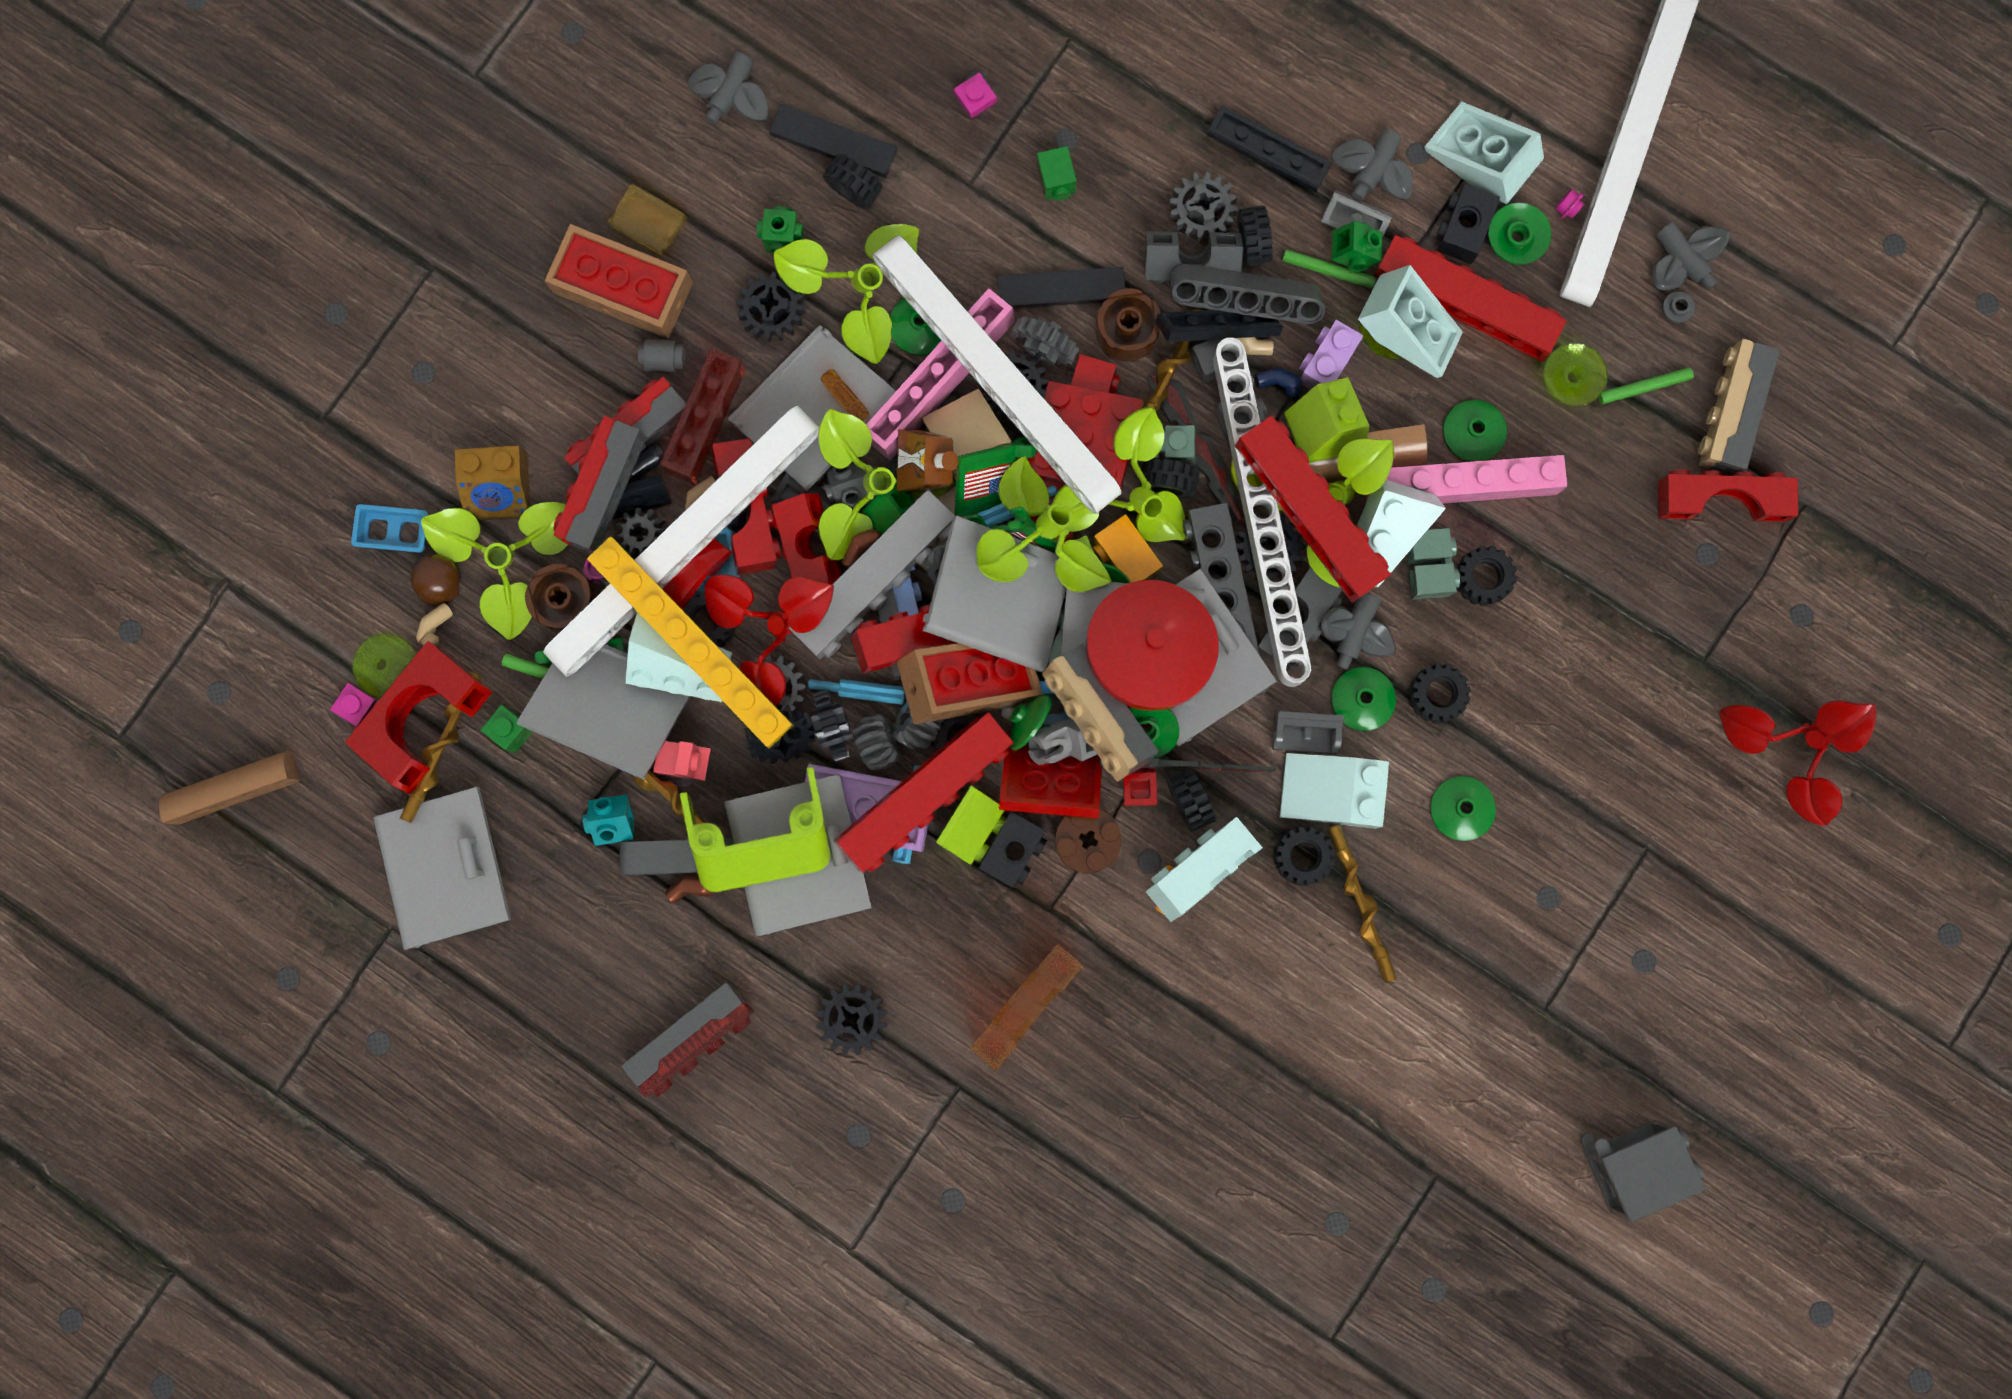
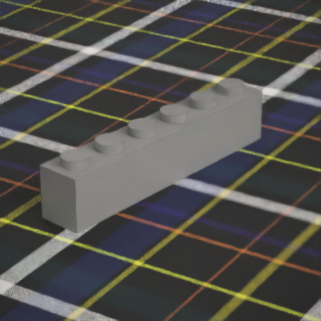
M927 490L833 584L832 601L819 626L806 633H797L791 627L789 628L790 631L819 660L824 656L827 658L831 657L842 645L839 641L847 633L852 635L858 630V625L865 622L862 618L871 609L874 612L877 611L888 598L885 595L894 586L898 589L909 579L910 574L908 571L916 563L920 566L928 560L931 548L939 540L943 543L947 541L953 516L955 515Z

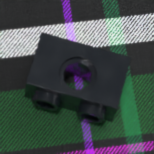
M1464 184L1459 194L1453 192L1446 209L1451 212L1448 222L1442 221L1435 239L1440 240L1437 252L1472 265L1481 250L1500 197ZM1459 219H1467L1472 227H1463Z
M1011 811L979 869L1011 888H1014L1016 883L1023 885L1031 871V868L1026 866L1032 854L1039 857L1048 841L1043 838L1045 830ZM1014 842L1021 844L1025 850L1024 856L1018 861L1008 859L1005 854L1007 846Z

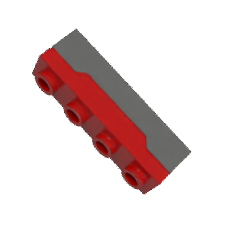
M664 377L660 380L649 382L643 388V393L634 401L628 400L623 403L617 411L618 414L612 418L615 421L617 420L640 429L647 437L640 454L649 449V444L653 446L692 414L688 405ZM591 435L584 441L579 440L568 449V454L564 456L565 460L578 475L580 473V460L584 453L589 452L592 445Z
M603 416L600 424H596L591 435L592 445L589 452L584 453L580 460L578 478L567 490V504L563 513L560 512L554 521L553 529L555 532L553 535L561 542L593 553L602 545L647 438L640 429Z

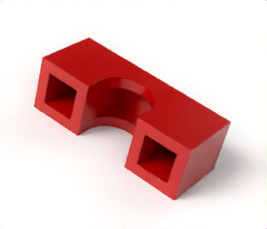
M803 493L772 504L774 513L773 523L780 534L782 541L781 550L783 557L788 562L791 573L790 579L794 577H807L833 585L842 576L838 560H831L827 556L818 557L810 547L811 535L818 528L820 517L824 512L819 493Z

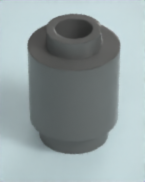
M645 339L644 345H639L638 363L644 364L645 371L676 372L677 369L684 370L685 344H677V340Z

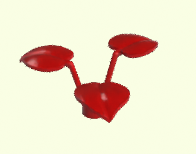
M732 575L713 576L706 581L705 600L707 611L717 625L723 628L738 627L744 621L745 615L768 619L767 627L776 636V640L759 655L757 663L745 661L739 666V669L774 706H777L785 693V676L777 665L771 662L764 663V660L780 643L786 641L787 635L793 634L789 629L790 627L797 633H806L819 626L830 607L834 585L807 577L791 578L782 585L779 592L778 601L782 610L773 613L772 611L760 612L748 609L754 600V593L744 580Z
M1844 700L1830 701L1821 706L1816 720L1811 725L1804 723L1801 727L1777 735L1771 734L1775 729V722L1771 716L1763 710L1752 706L1729 705L1723 707L1720 711V718L1725 734L1731 744L1738 750L1749 754L1763 752L1768 747V740L1776 742L1802 732L1805 733L1807 744L1812 748H1816L1817 753L1807 771V778L1796 776L1789 781L1786 790L1787 798L1791 807L1802 818L1811 823L1824 826L1828 825L1839 814L1843 798L1839 788L1833 782L1822 777L1814 778V772L1823 753L1831 742L1836 749L1846 753L1857 752L1868 743L1875 727L1876 705Z

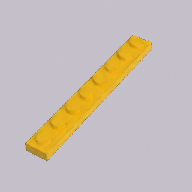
M610 536L587 558L767 748L772 747L793 726L613 537Z

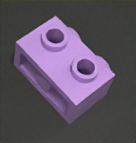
M1335 320L1331 329L1325 326L1315 343L1320 345L1315 355L1308 353L1299 367L1303 371L1300 378L1302 381L1301 385L1311 390L1317 384L1337 380L1362 340L1363 335L1338 320Z

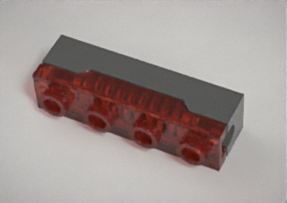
M726 982L621 1065V1067L636 1087L639 1088L644 1097H648L653 1093L656 1097H659L673 1086L670 1079L680 1072L685 1076L697 1067L699 1063L696 1059L705 1051L710 1056L725 1044L722 1038L729 1032L733 1031L736 1035L751 1023L748 1017L754 1011L746 1003V1000L732 982Z

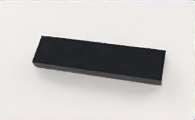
M780 104L769 131L772 137L832 159L838 153L847 155L857 163H861L865 169L883 178H887L898 151L895 145Z
M1223 105L1206 136L1315 193H1317L1332 165V162Z
M1123 267L1001 275L998 276L999 297L1013 307V309L1105 302L1113 292L1125 289Z
M1219 310L1158 313L1155 321L1167 342L1280 336L1283 329L1282 324L1277 319Z

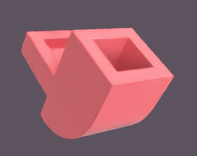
M665 741L656 757L653 772L659 775L705 781L711 748L699 747L693 743L682 741L680 743Z

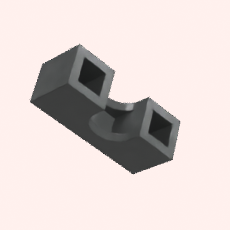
M1146 231L1145 280L1159 284L1167 283L1170 281L1171 271L1181 264L1241 272L1243 257L1241 233L1209 232V242L1206 249L1197 255H1187L1179 249L1178 232Z
M1223 339L1208 340L1192 348L1190 355L1202 384L1216 380L1213 357L1218 344ZM1231 351L1221 353L1222 358L1227 362L1237 360L1236 355ZM1250 372L1253 387H1255L1254 379ZM1236 381L1228 383L1232 392L1240 393L1243 391L1240 383ZM1255 396L1261 423L1265 420L1264 416H1267V410L1261 398L1257 399ZM1220 403L1216 407L1215 415L1226 441H1229L1222 404ZM1238 412L1234 414V419L1237 423L1247 424L1250 422L1249 417L1245 413Z
M1311 567L1295 588L1298 605L1304 613L1302 625L1306 644L1310 639L1314 642L1322 633L1321 621L1324 614L1330 608L1339 606L1343 600L1338 596L1342 589L1322 580ZM1267 631L1258 644V650L1262 657L1275 664L1269 632ZM1280 632L1279 638L1281 643L1286 646H1293L1295 644V637L1291 632ZM1288 663L1286 666V671H1288L1292 667V665L1296 668H1298L1299 665L1296 663Z

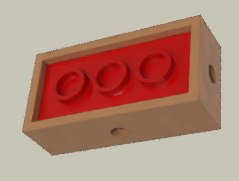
M572 224L567 229L545 279V283L554 294L667 339L671 335L693 285L687 270Z
M960 643L914 650L897 661L914 725L1015 707L1019 704L1024 705L1042 695L1036 670Z

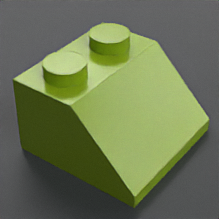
M1348 377L1317 384L1284 412L1285 420L1296 447L1304 450L1309 458V463L1338 457L1341 449L1347 443L1356 439H1368L1369 423Z
M971 786L936 843L970 865L975 860L980 863L990 848L986 844L987 839L992 832L998 835L1007 819L1003 816L1005 810H999L998 803Z

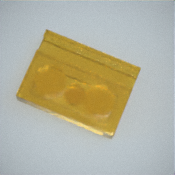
M631 184L616 207L615 214L612 218H609L608 222L610 226L664 256L665 250L669 244H672L686 222L687 217L674 207Z

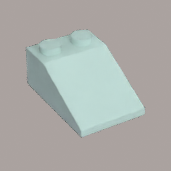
M1464 102L1458 105L1425 145L1426 152L1468 184L1499 196V201L1505 204L1511 200L1544 159L1540 133Z
M1411 265L1381 274L1358 318L1376 342L1436 378L1443 376L1463 333Z
M1286 753L1279 818L1373 829L1383 827L1389 761Z

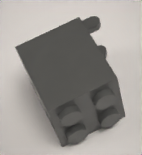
M1653 1120L1610 1140L1603 1138L1595 1140L1594 1136L1588 1133L1583 1134L1580 1138L1585 1157L1610 1212L1632 1223L1705 1191L1701 1181L1704 1179L1702 1169L1695 1160L1691 1159L1687 1148L1690 1147L1689 1141L1681 1128L1677 1129V1126Z

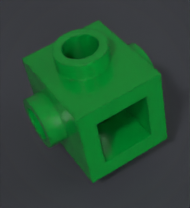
M784 206L764 209L763 220L759 219L757 224V238L762 240L766 252L774 254L775 250L803 239L804 224L799 223L796 211H792V209Z
M1355 220L1333 230L1331 260L1349 267L1352 271L1361 272L1367 270L1368 267L1382 260V232L1370 227L1367 223Z

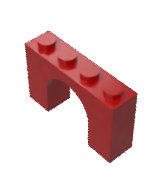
M427 641L380 700L375 703L367 716L354 729L345 743L388 783L409 794L430 770L423 761L409 750L404 740V726L411 710L428 697L443 696L454 707L473 717L492 694V691L448 653Z

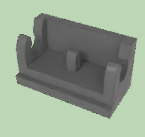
M1278 711L1274 714L1272 750L1337 754L1338 748H1341L1344 715Z

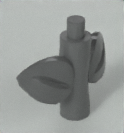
M735 52L727 72L714 64H705L690 76L688 80L689 88L700 97L710 98L706 105L709 111L705 117L708 123L716 125L720 117H726L731 107L746 118L758 121L767 119L768 106L764 92L758 85L747 82L754 65L752 59L747 55Z
M1383 129L1375 147L1362 139H1353L1343 143L1333 152L1331 158L1338 167L1347 172L1357 174L1353 181L1355 189L1351 194L1354 199L1362 201L1366 194L1373 192L1378 183L1385 192L1399 199L1410 198L1413 188L1411 171L1407 164L1393 159L1401 142V137L1395 131Z
M1674 221L1668 224L1656 235L1668 254L1658 259L1653 266L1652 280L1658 290L1664 291L1674 290L1684 284L1687 276H1689L1695 284L1701 282L1707 290L1711 289L1718 281L1711 274L1714 268L1708 262L1714 260L1722 253L1727 246L1731 232L1723 227L1702 226L1696 228L1686 239Z
M1366 593L1356 600L1351 611L1343 606H1336L1330 608L1324 614L1321 627L1325 637L1334 642L1340 641L1336 650L1340 652L1336 665L1348 669L1352 658L1358 659L1360 651L1374 657H1385L1395 654L1396 646L1389 628L1384 622L1373 619L1382 599Z

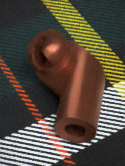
M869 529L855 534L850 541L842 563L851 567L882 534L876 529Z
M694 873L683 875L665 891L666 897L674 904L686 894L710 897L714 893L705 889L700 883L698 874Z

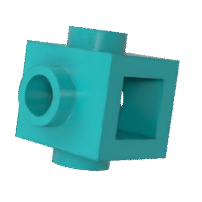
M627 794L588 800V812L583 815V826L586 834L591 833L595 846L634 840L635 817Z

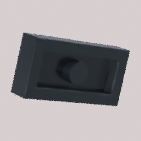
M662 475L646 477L627 484L613 519L623 517V514L626 512L629 515L634 514L636 508L646 511L671 504L670 493Z

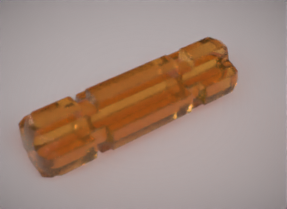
M829 369L826 373L822 374L820 379L823 385L832 393L833 397L849 415H853L862 421L869 416L867 408L858 400V397L835 370Z

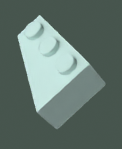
M1386 480L1380 489L1369 495L1357 526L1361 527L1369 538L1368 544L1373 551L1380 553L1386 559L1389 565L1388 571L1391 573L1446 508L1435 494Z
M637 612L629 639L625 684L722 702L719 696ZM720 648L721 651L731 660L732 652Z
M1237 817L1217 832L1209 829L1196 840L1200 845L1193 852L1188 847L1174 859L1177 865L1169 871L1167 867H1164L1151 878L1154 885L1146 893L1170 922L1183 915L1213 890L1225 877L1237 870L1240 864L1263 848Z

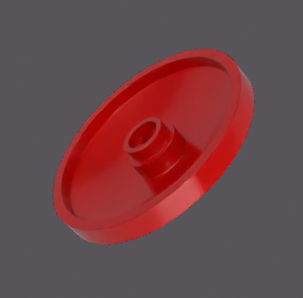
M1159 580L1131 582L1107 595L1098 605L1090 620L1085 641L1087 660L1099 684L1121 703L1148 711L1175 708L1196 696L1213 674L1219 651L1217 630L1212 617L1204 605L1187 590L1172 583Z

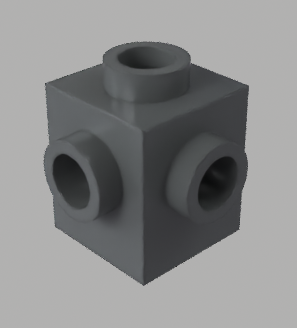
M852 462L843 469L833 468L826 471L829 483L825 484L824 488L829 503L846 504L853 510L854 506L867 494L863 486L865 470Z

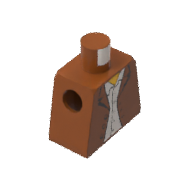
M898 429L897 491L926 492L927 490L932 491L951 485L953 470L958 465L957 455L953 452L952 438L930 431Z

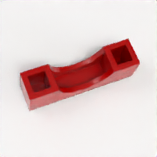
M751 438L712 444V459L717 480L752 447ZM767 487L748 505L750 517L746 525L739 532L731 536L730 545L736 575L775 569L776 558L781 557L778 540L772 539L770 528L774 527L771 508L765 509L763 497H768Z
M1672 470L1658 481V519H1692L1702 512L1705 503L1710 497L1719 495L1729 496L1743 503L1754 521L1787 522L1798 516V478L1786 477L1785 473L1773 472L1765 474V477L1753 476V472L1748 471L1733 473V476H1721V471H1704L1701 475H1689L1688 470Z

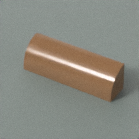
M1424 424L1368 432V439H1389L1393 441L1394 457L1391 468L1426 465L1427 437ZM1338 457L1309 463L1315 474H1321L1327 483L1347 479L1338 470Z
M287 750L163 794L159 799L161 822L179 825L300 782L301 779L292 751Z

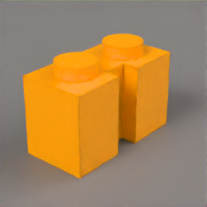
M1126 514L1094 536L1093 543L1095 546L1092 549L1101 563L1109 562L1111 566L1121 570L1131 582L1150 580L1161 572L1163 565Z

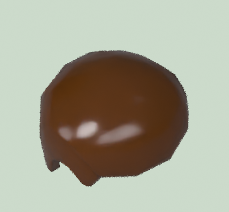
M430 554L420 558L415 563L411 573V585L423 603L433 607L439 606L442 603L447 605L459 594L461 574L451 558L442 554Z

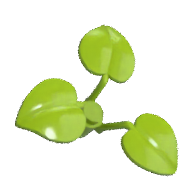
M892 224L880 227L868 236L864 246L865 253L873 260V253L899 235L917 254L919 229L905 224ZM801 239L775 250L773 259L777 273L789 288L798 293L811 294L817 292L821 288L822 277L850 278L853 287L858 292L864 293L861 311L854 310L845 316L841 325V335L846 346L855 354L872 364L879 363L890 345L892 322L889 314L880 306L867 310L868 301L872 297V290L878 288L883 280V273L875 261L873 264H865L857 268L854 272H825L828 257L822 246L815 241Z
M1146 407L1133 412L1119 425L1113 442L1114 451L1118 458L1123 460L1131 459V466L1142 486L1135 488L1130 493L1129 502L1114 499L1109 505L1125 508L1128 511L1135 510L1138 513L1136 529L1143 539L1147 541L1185 540L1183 530L1185 515L1179 498L1168 490H1159L1156 493L1152 491L1151 483L1146 480L1138 465V460L1149 461L1160 452L1164 443V429L1156 414V410L1152 407ZM1067 484L1056 494L1052 505L1055 503L1063 504L1072 514V523L1066 528L1069 532L1084 530L1098 519L1099 512L1093 514Z
M830 409L825 413L818 432L819 449L823 458L829 465L837 469H843L853 461L856 466L866 472L863 478V486L867 494L854 506L853 510L846 504H834L822 513L819 520V536L827 557L831 560H841L844 558L850 541L855 534L873 529L871 519L864 514L858 513L859 510L869 500L873 499L874 495L890 492L894 485L897 484V480L889 469L882 467L873 469L871 465H867L858 459V457L866 455L871 448L872 435L868 426L861 419L853 415ZM953 479L951 485L930 492L937 499L940 498L954 485ZM910 492L916 501L925 493Z
M1363 438L1347 443L1341 449L1337 460L1339 472L1347 479L1329 484L1328 491L1333 498L1347 505L1353 500L1355 491L1361 495H1367L1380 489L1391 471L1394 457L1393 441L1389 439ZM1253 474L1257 487L1262 486L1263 483L1256 474ZM1308 545L1307 558L1313 571L1325 582L1340 588Z
M1024 456L1015 461L1004 472L999 482V498L1009 511L1011 508L1024 507L1030 517L1039 516L1036 521V530L1017 545L1013 537L1006 531L999 529L987 531L980 537L976 546V566H978L979 571L987 578L996 582H1013L1023 576L1028 568V560L1020 550L1039 535L1048 539L1059 536L1055 553L1060 558L1054 564V571L1062 585L1074 592H1087L1108 585L1111 582L1110 576L1101 561L1089 547L1077 540H1067L1064 543L1065 536L1069 533L1066 528L1072 523L1070 510L1060 503L1048 505V489L1041 477L1033 470L1027 458Z
M544 502L526 509L518 521V526L521 532L528 537L509 546L502 543H493L485 547L475 542L480 535L481 527L477 518L465 509L451 508L424 516L421 519L424 535L437 554L451 558L454 562H463L470 557L472 547L484 553V559L488 566L498 569L503 585L494 584L484 591L480 598L481 614L486 622L507 640L518 636L527 627L532 618L525 602V592L528 585L522 582L510 585L505 569L513 562V551L530 542L537 552L544 555L560 553L568 546V544L561 542L553 535L555 532L553 529L554 521L560 512L563 513L566 504Z

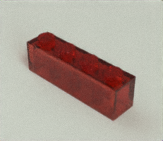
M712 348L710 349L661 460L660 466L666 474L696 485L712 449V444L716 440L745 374V368L741 360Z

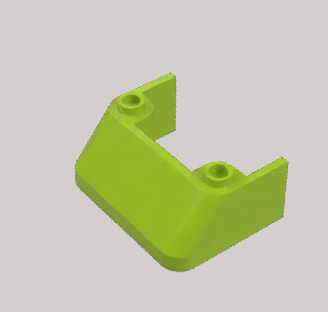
M813 767L807 768L813 801L801 803L792 810L789 818L792 833L725 846L723 834L717 826L710 823L696 824L691 796L687 792L680 793L690 848L700 883L705 889L711 892H722L819 872L828 866L831 852Z

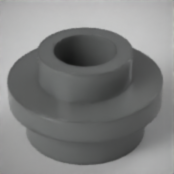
M1685 292L1671 293L1662 304L1664 317L1668 321L1677 324L1688 321L1695 312L1694 300ZM1675 303H1681L1684 311H1679L1675 307Z

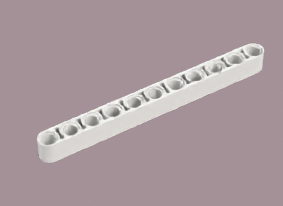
M1661 0L1560 291V297L1591 307L1598 295L1699 0Z
M897 235L872 254L873 260L887 279L1093 514H1097L1122 494L1119 485L901 236Z
M1226 338L1216 348L1213 366L1277 676L1284 685L1295 687L1309 677L1311 664L1277 502L1264 485L1253 487L1247 482V476L1255 473L1235 447L1240 437L1260 424L1245 348L1238 339ZM1231 351L1236 355L1237 360L1227 362L1222 358L1221 353ZM1236 381L1242 385L1243 391L1240 393L1231 392L1227 384ZM1243 412L1249 417L1250 422L1239 424L1235 421L1234 414ZM1257 505L1266 507L1269 517L1265 519L1258 518L1253 512V507ZM1260 538H1272L1276 548L1274 550L1263 549L1260 545ZM1269 568L1278 569L1282 574V581H1270L1266 575V570ZM1277 599L1284 600L1289 607L1288 613H1277L1273 608V601ZM1280 632H1291L1295 637V644L1293 646H1286L1281 643L1279 638ZM1288 663H1296L1301 667L1302 675L1300 678H1292L1287 674L1286 666Z
M799 406L790 409L647 547L635 561L663 588L818 437L819 426ZM609 584L545 647L543 653L566 677L571 676L634 617L637 611Z

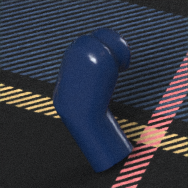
M1275 368L1255 373L1258 389L1280 385L1284 387V393L1288 397L1297 396L1302 391L1300 377L1284 368Z

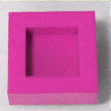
M980 72L954 88V95L971 119L997 102L996 95Z
M347 683L330 710L357 727L378 700L354 685Z

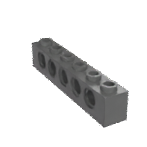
M1222 503L1191 509L1186 516L1187 520H1183V530L1185 538L1192 541L1193 551H1189L1192 570L1201 569L1216 593L1230 600L1231 609H1229V612L1259 654L1228 504ZM1206 534L1215 536L1218 540V546L1215 548L1206 547L1202 542V536ZM1212 565L1222 567L1225 573L1224 578H1212L1208 568ZM1265 689L1264 691H1262L1261 693H1259V694L1256 695V696L1263 695L1264 693L1267 692V689Z

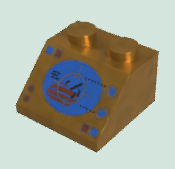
M520 446L455 449V478L462 508L471 512L477 520L521 517L523 512L530 507L528 454Z

